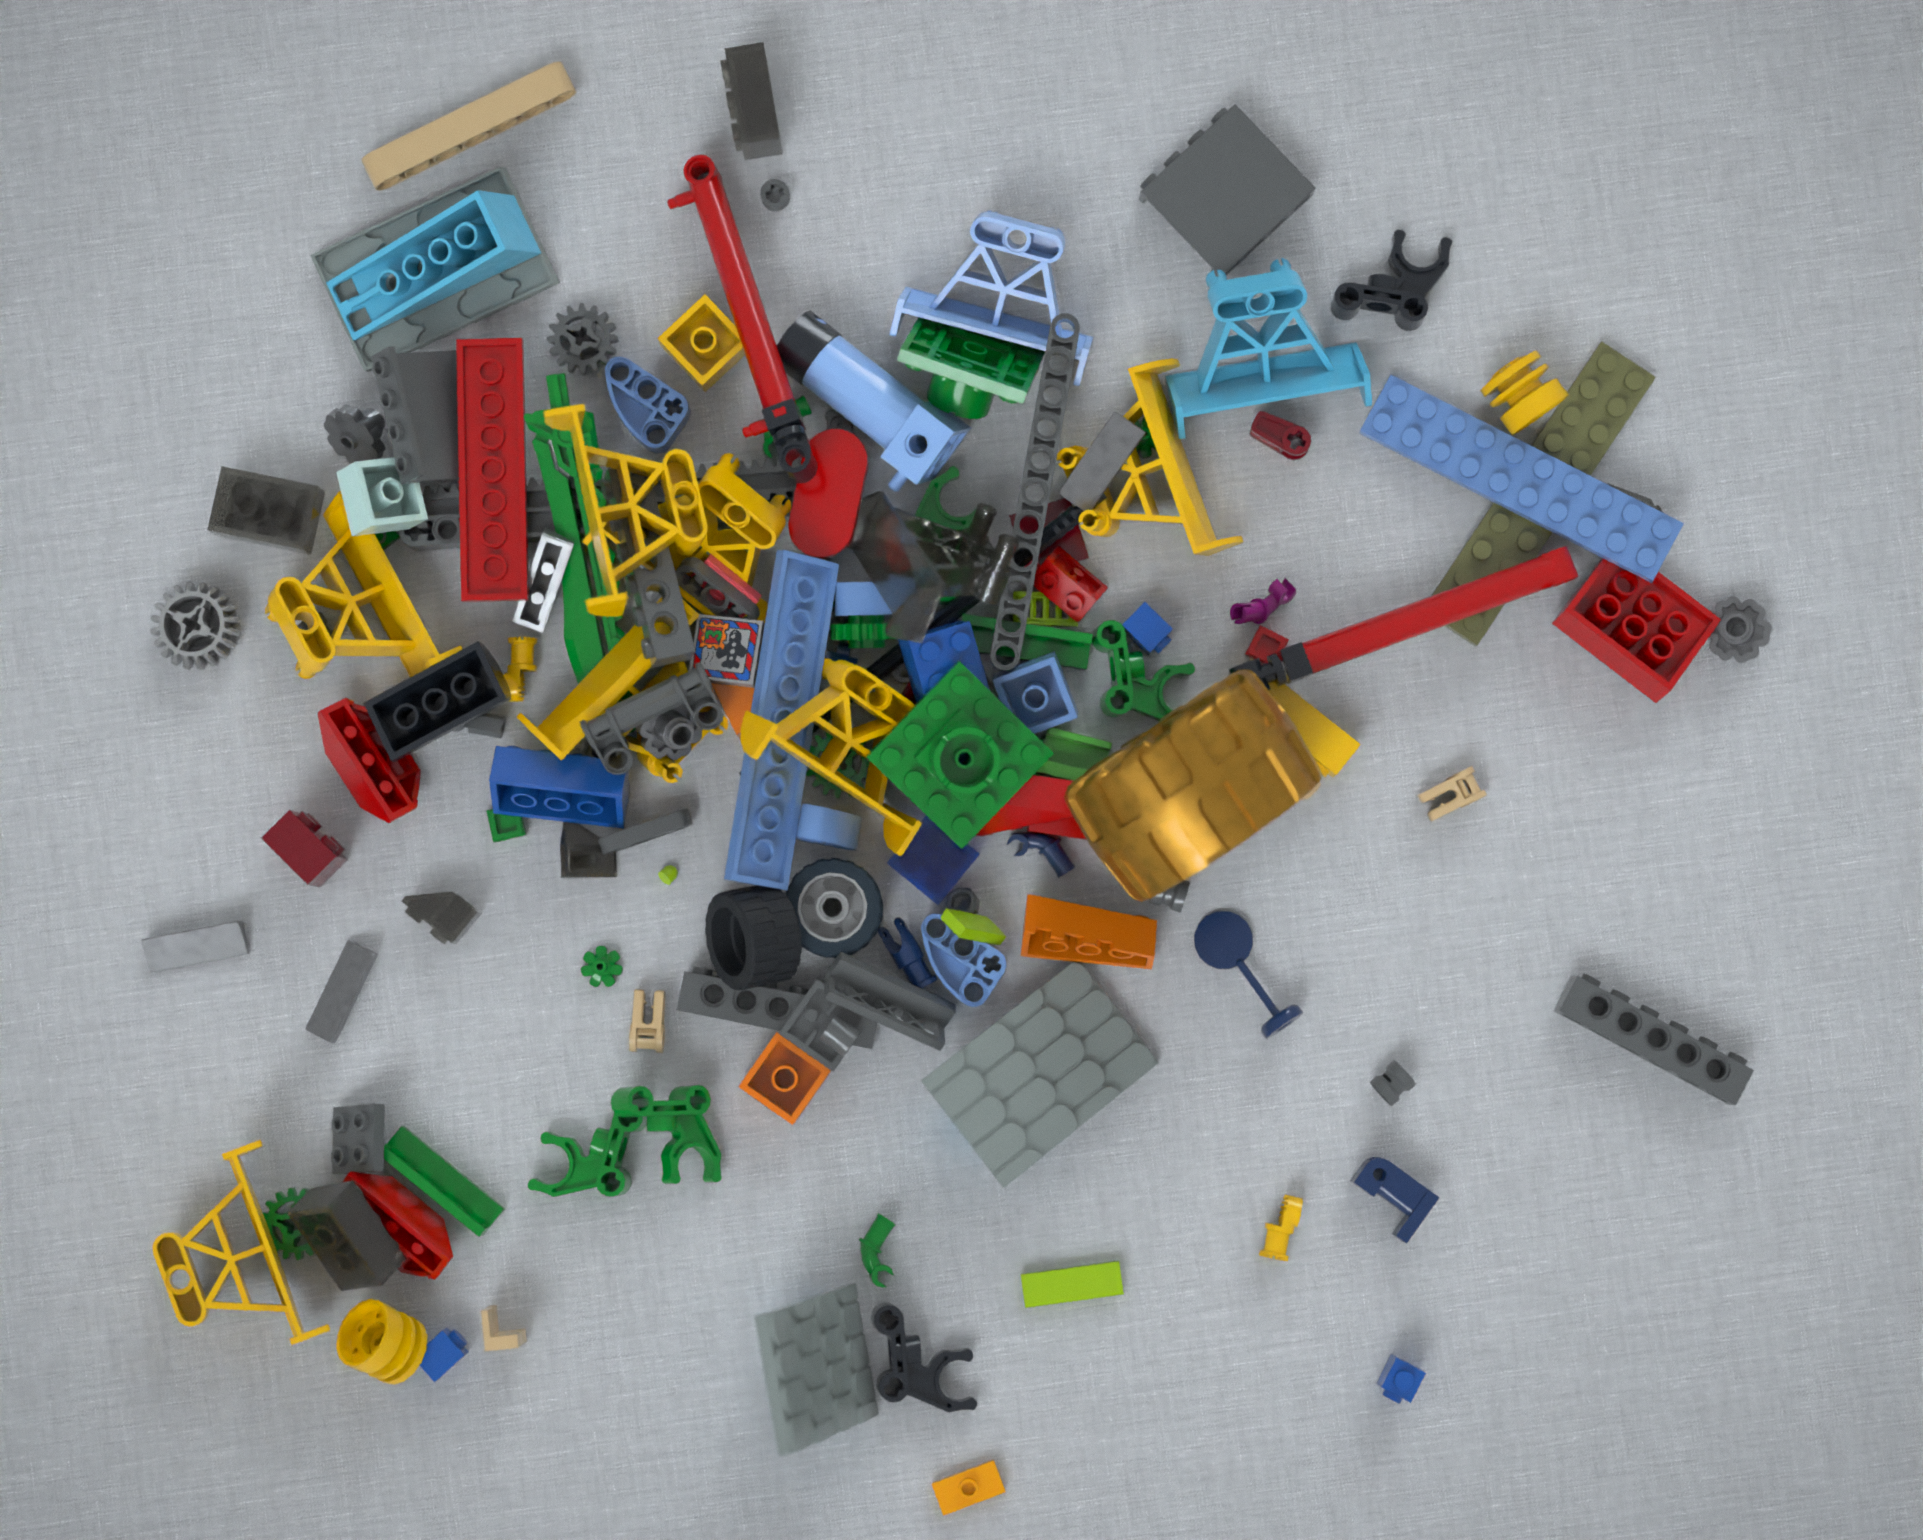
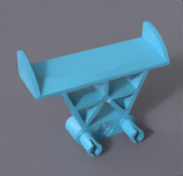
M1281 258L1283 265H1280L1278 259L1273 261L1270 266L1271 272L1227 280L1226 274L1222 270H1217L1218 277L1215 276L1214 270H1212L1206 276V283L1209 287L1207 297L1216 321L1198 370L1165 376L1171 411L1179 439L1186 438L1184 417L1359 387L1365 407L1372 406L1370 372L1357 342L1323 347L1300 311V308L1305 305L1308 295L1300 275L1291 269L1290 262L1287 259ZM1263 293L1260 297L1252 299L1254 295ZM1270 315L1259 332L1244 321L1245 319ZM1294 317L1298 324L1287 326ZM1230 329H1232V330L1235 331L1237 334H1239V335L1228 336V334H1229V332H1230ZM1311 344L1314 350L1268 358V351ZM1256 353L1258 356V360L1216 367L1221 359Z

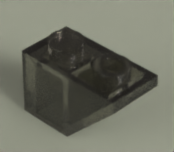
M456 892L405 896L401 901L407 906L404 912L419 924L422 920L433 927L430 933L443 944H446L448 941L457 944L482 914Z

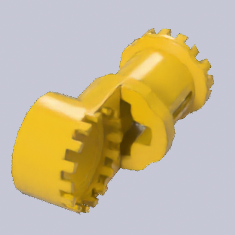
M508 637V643L511 644V664L507 665V672L504 674L511 692V700L508 702H523L524 697L522 696H525V693H522V691H525V688H523L525 686L524 672L537 671V666L533 662L534 645L537 644V638L523 637L522 640L521 637Z
M1285 1194L1283 1197L1284 1201L1282 1200L1284 1206L1280 1207L1282 1210L1279 1212L1281 1214L1278 1220L1279 1225L1265 1223L1264 1228L1267 1229L1264 1248L1259 1251V1256L1271 1259L1275 1256V1260L1288 1262L1289 1256L1286 1255L1290 1234H1294V1229L1299 1224L1303 1198Z

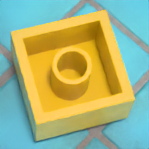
M706 294L657 338L660 346L704 392L709 390L745 356L736 326Z

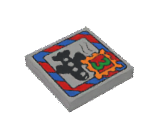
M699 614L693 642L696 652L690 660L689 671L695 668V664L701 662L711 683L755 688L765 623L759 620Z

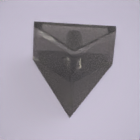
M563 822L560 842L561 878L566 880L616 878V852L603 856L598 843L600 837L578 823Z

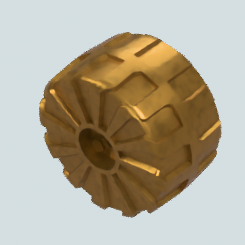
M1246 669L1238 670L1222 681L1213 684L1185 705L1177 707L1162 717L1158 724L1148 731L1134 736L1121 745V749L1099 761L1088 769L1084 775L1074 780L1067 787L1064 799L1098 858L1105 864L1129 896L1134 900L1142 902L1165 892L1199 872L1273 822L1312 791L1320 782L1322 773L1286 711L1258 676L1251 670Z

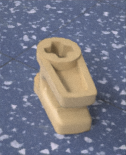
M1473 766L1417 795L1420 802L1425 803L1429 800L1434 801L1435 797L1447 791L1455 793L1453 800L1445 804L1440 803L1439 807L1427 813L1430 821H1434L1459 807L1463 808L1487 795L1484 789H1480L1472 774L1475 772Z
M634 989L629 1051L637 1052V1049H654L656 1053H663L665 1044L664 1015L666 992L664 990L655 991L654 1002L651 1006L653 1009L652 1021L650 1024H645L646 994L642 989ZM643 1036V1037H654V1038H653V1039H647V1038H640V1037Z

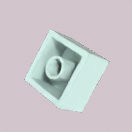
M395 457L356 461L336 472L352 536L407 530L428 519L420 484H401L399 473L395 467Z

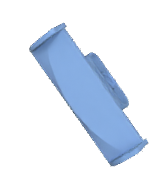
M992 210L980 213L970 228L971 237L978 245L938 295L905 287L898 298L889 334L896 337L904 314H909L1046 351L1050 325L1003 313L1007 294L1047 304L1051 322L1059 315L1051 263L1061 257L1065 248L1063 232L1059 228L1056 230L1054 227H1046L998 214L996 211L994 213ZM1013 230L1023 231L1027 238L1026 242L1021 245L1013 243L1010 239V232ZM992 249L1037 261L1007 281ZM980 253L992 277L967 270ZM1042 269L1046 291L1021 285L1022 282ZM957 281L1000 292L996 310L945 296ZM1061 323L1055 327L1056 334L1061 338H1069L1074 333V331L1063 329ZM1079 333L1075 359L1079 360L1073 385L1080 386L1093 340L1092 336Z

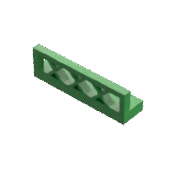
M963 614L962 621H970L979 654L990 655L997 619ZM1001 621L1003 629L1007 632H1015L1021 626L1020 622ZM1026 623L1019 660L1029 661L1055 651L1061 667L1087 670L1093 634ZM1001 647L996 651L995 656L1015 659V654L1009 647Z
M404 1125L398 1129L387 1144H384L385 1161L478 1237L484 1235L505 1210L503 1206Z

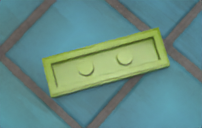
M1119 1261L1021 1274L1025 1308L1124 1295Z

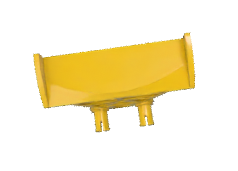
M1173 358L1162 359L1128 368L1138 401L1126 412L1124 417L1135 424L1144 414L1160 459L1142 465L1135 448L1127 459V463L1121 468L1130 472L1131 476L1128 478L1115 504L1108 487L1104 492L1107 497L1094 509L1085 510L1080 514L1078 521L1083 523L1080 527L1093 536L1110 537L1119 529L1120 520L1180 523L1185 528L1193 554L1210 556L1243 543L1242 536L1216 540L1181 439L1178 438L1174 420L1158 375L1179 367V360ZM1075 445L1063 448L1058 452L1056 459L1061 461L1058 465L1064 469L1067 479L1088 450L1087 447ZM1161 469L1164 470L1180 517L1159 514L1146 475ZM1138 492L1145 514L1126 513Z
M584 404L545 410L543 413L548 426L562 431H571L590 532L608 596L586 600L587 610L589 613L597 616H622L628 597L627 592L618 594L617 581L674 542L675 546H677L676 551L683 556L693 554L703 543L707 533V521L692 458L684 450L673 449L664 456L662 463L586 446L584 445L581 431L585 414ZM589 463L617 469L624 503L598 507ZM629 472L649 477L635 495ZM660 479L670 523L639 506ZM684 494L691 499L692 504L682 506L676 502L675 496ZM628 517L636 554L615 569H612L602 522ZM641 526L661 537L646 547Z
M726 453L720 457L717 465L711 466L706 471L698 484L707 521V533L702 545L689 556L680 555L676 551L677 546H675V542L669 546L675 571L681 561L687 557H695L704 561L709 556L706 554L708 551L752 587L761 549H770L774 546L786 525L785 516L791 509V502L788 499L782 505L785 496L776 495L769 503L735 475V472L740 467V461L736 458L733 463H730L734 455ZM686 495L675 498L676 502L682 506L692 504L691 499ZM666 502L659 504L661 518L665 521H670ZM717 517L732 529L718 531ZM609 521L602 522L605 536L615 544H619L618 532L612 531ZM642 530L643 537L646 538V534ZM590 531L582 541L586 546L592 541ZM648 560L642 564L649 571L654 570V565L651 561ZM679 586L681 596L704 615L716 616ZM760 598L756 603L760 611L758 620L765 623L768 603Z
M341 491L336 494L323 514L337 543L302 583L294 577H283L270 592L268 604L265 607V614L270 612L267 618L270 621L278 622L298 659L295 670L301 669L297 675L303 679H310L317 672L324 670L334 656H397L402 661L409 676L412 677L463 649L462 646H458L439 655L375 534L351 535ZM340 550H342L364 592L354 596L351 595L332 560ZM320 574L327 588L311 583ZM368 603L371 604L390 640H376L358 607ZM313 604L341 611L331 636ZM295 620L305 622L308 630L298 628ZM346 623L355 640L340 639Z
M662 597L656 603L662 602ZM682 599L690 626L700 615ZM663 622L654 624L655 630L659 634L667 635L671 633L667 624ZM635 624L538 727L521 712L516 717L562 761L585 737L580 721L585 720L588 722L604 714L605 709L615 705L628 690L633 695H636L673 675L678 677L688 672L684 661L665 665L639 692L633 685L651 667L650 658H644L641 639H645L642 627H637ZM712 706L703 707L699 712H707ZM723 715V720L719 726L711 730H702L701 740L709 731L714 735L724 733L719 727L722 726L727 730V718ZM631 730L623 733L630 750L637 752V759L651 774L662 777L668 783L678 781L673 776L674 774L680 778L682 777L683 771L679 763L685 756H681L677 760H672L666 755L660 759L655 758L641 746L642 736L638 732L637 738L627 735ZM698 741V742H696V743H691V750H692L700 741Z
M824 658L822 678L828 680L830 686L782 721L775 724L752 712H745L740 736L743 751L754 760H757L769 741H772L826 780L884 816L883 835L886 845L895 854L901 856L922 823L883 802L888 778L872 762H869L865 789L845 777L837 769L850 748L867 759L865 756L870 751L859 743L874 738L873 749L913 708L914 704L863 667L845 660L832 661L830 658ZM850 699L878 719L852 728ZM830 709L832 725L820 717ZM810 723H814L833 736V739L830 740L820 758H817L789 738Z
M258 1140L222 1154L224 1161H230L238 1185L184 1237L174 1232L163 1233L155 1239L152 1249L175 1315L180 1323L189 1327L199 1325L208 1317L209 1309L285 1312L293 1333V1337L289 1340L291 1345L328 1332L331 1329L329 1324H325L306 1332L303 1330L273 1239L240 1158L263 1147L262 1141ZM241 1193L260 1245L235 1255L220 1213ZM213 1221L223 1250L194 1241V1239ZM188 1247L227 1260L224 1269L207 1298ZM263 1251L282 1304L253 1303L237 1261ZM179 1269L185 1270L190 1277L189 1284L184 1289L177 1288L172 1281L173 1274ZM232 1273L242 1302L215 1301L229 1275Z

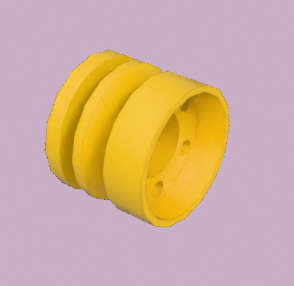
M1537 350L1528 355L1517 357L1492 375L1488 383L1480 390L1484 397L1497 390L1500 392V395L1491 401L1490 405L1492 408L1505 402L1508 403L1510 408L1504 412L1500 419L1512 436L1541 418L1569 396L1557 378L1542 384L1539 378L1548 370L1549 366L1547 363L1532 370L1530 366L1542 357Z
M368 1299L359 1302L353 1307L342 1321L337 1334L336 1349L339 1359L345 1365L367 1373L383 1383L395 1385L404 1382L413 1375L421 1364L427 1349V1333L425 1326L418 1319L408 1316L404 1312H399L394 1307L379 1300Z

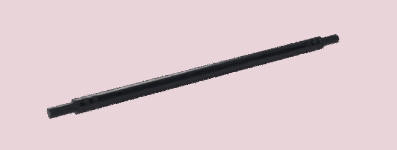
M1104 493L1096 503L1095 507L1107 498ZM1070 506L1065 512L1058 515L1055 520H1052L1044 527L1039 554L1058 539L1064 537L1077 524H1080L1078 520L1083 512L1082 509L1077 506L1074 508ZM1020 549L1015 552L1013 560L1018 566L1024 567L1032 561V555L1029 551ZM1008 557L908 636L953 623L1003 584ZM899 643L866 670L882 680L901 665L904 659ZM831 709L820 717L829 722L831 720ZM814 724L812 734L819 730L820 727Z

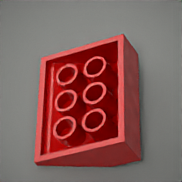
M1602 558L1568 600L1552 624L1649 699L1657 703L1672 690L1721 619L1659 571L1653 582L1650 583Z

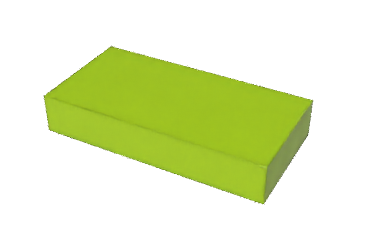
M946 908L940 917L959 938L993 945H1001L1006 938V935L987 916Z

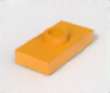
M994 1459L932 1482V1487L943 1516L1006 1492Z

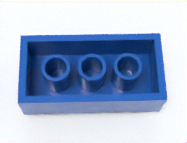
M956 621L898 639L916 703L957 661H960L989 689L970 621ZM963 752L959 755V763L967 761L968 753Z
M496 746L489 778L493 814L624 829L630 797L629 770L620 775L611 774L605 769L600 758L588 757L581 753L567 754L561 761L551 750L547 749L536 751L522 749L518 746Z

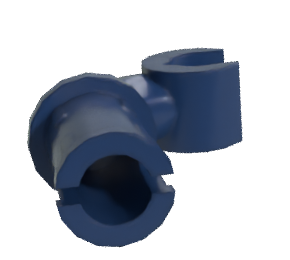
M1034 832L1027 834L1014 833L1007 841L1006 845L1013 840H1019L1024 843L1023 848L1016 852L1014 856H1022L1028 849L1040 850L1038 851L1039 855L1043 854L1058 878L1076 867L1059 842L1062 841L1060 838L1056 839L1046 834Z

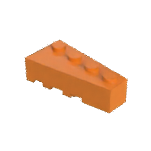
M1027 894L1021 956L1152 969L1155 957L1157 920L1149 919L1143 915H1129Z

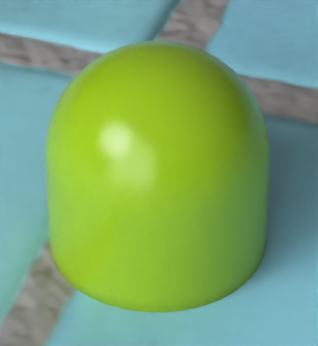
M667 865L658 873V876L665 884L670 885L677 878L678 871L676 867Z

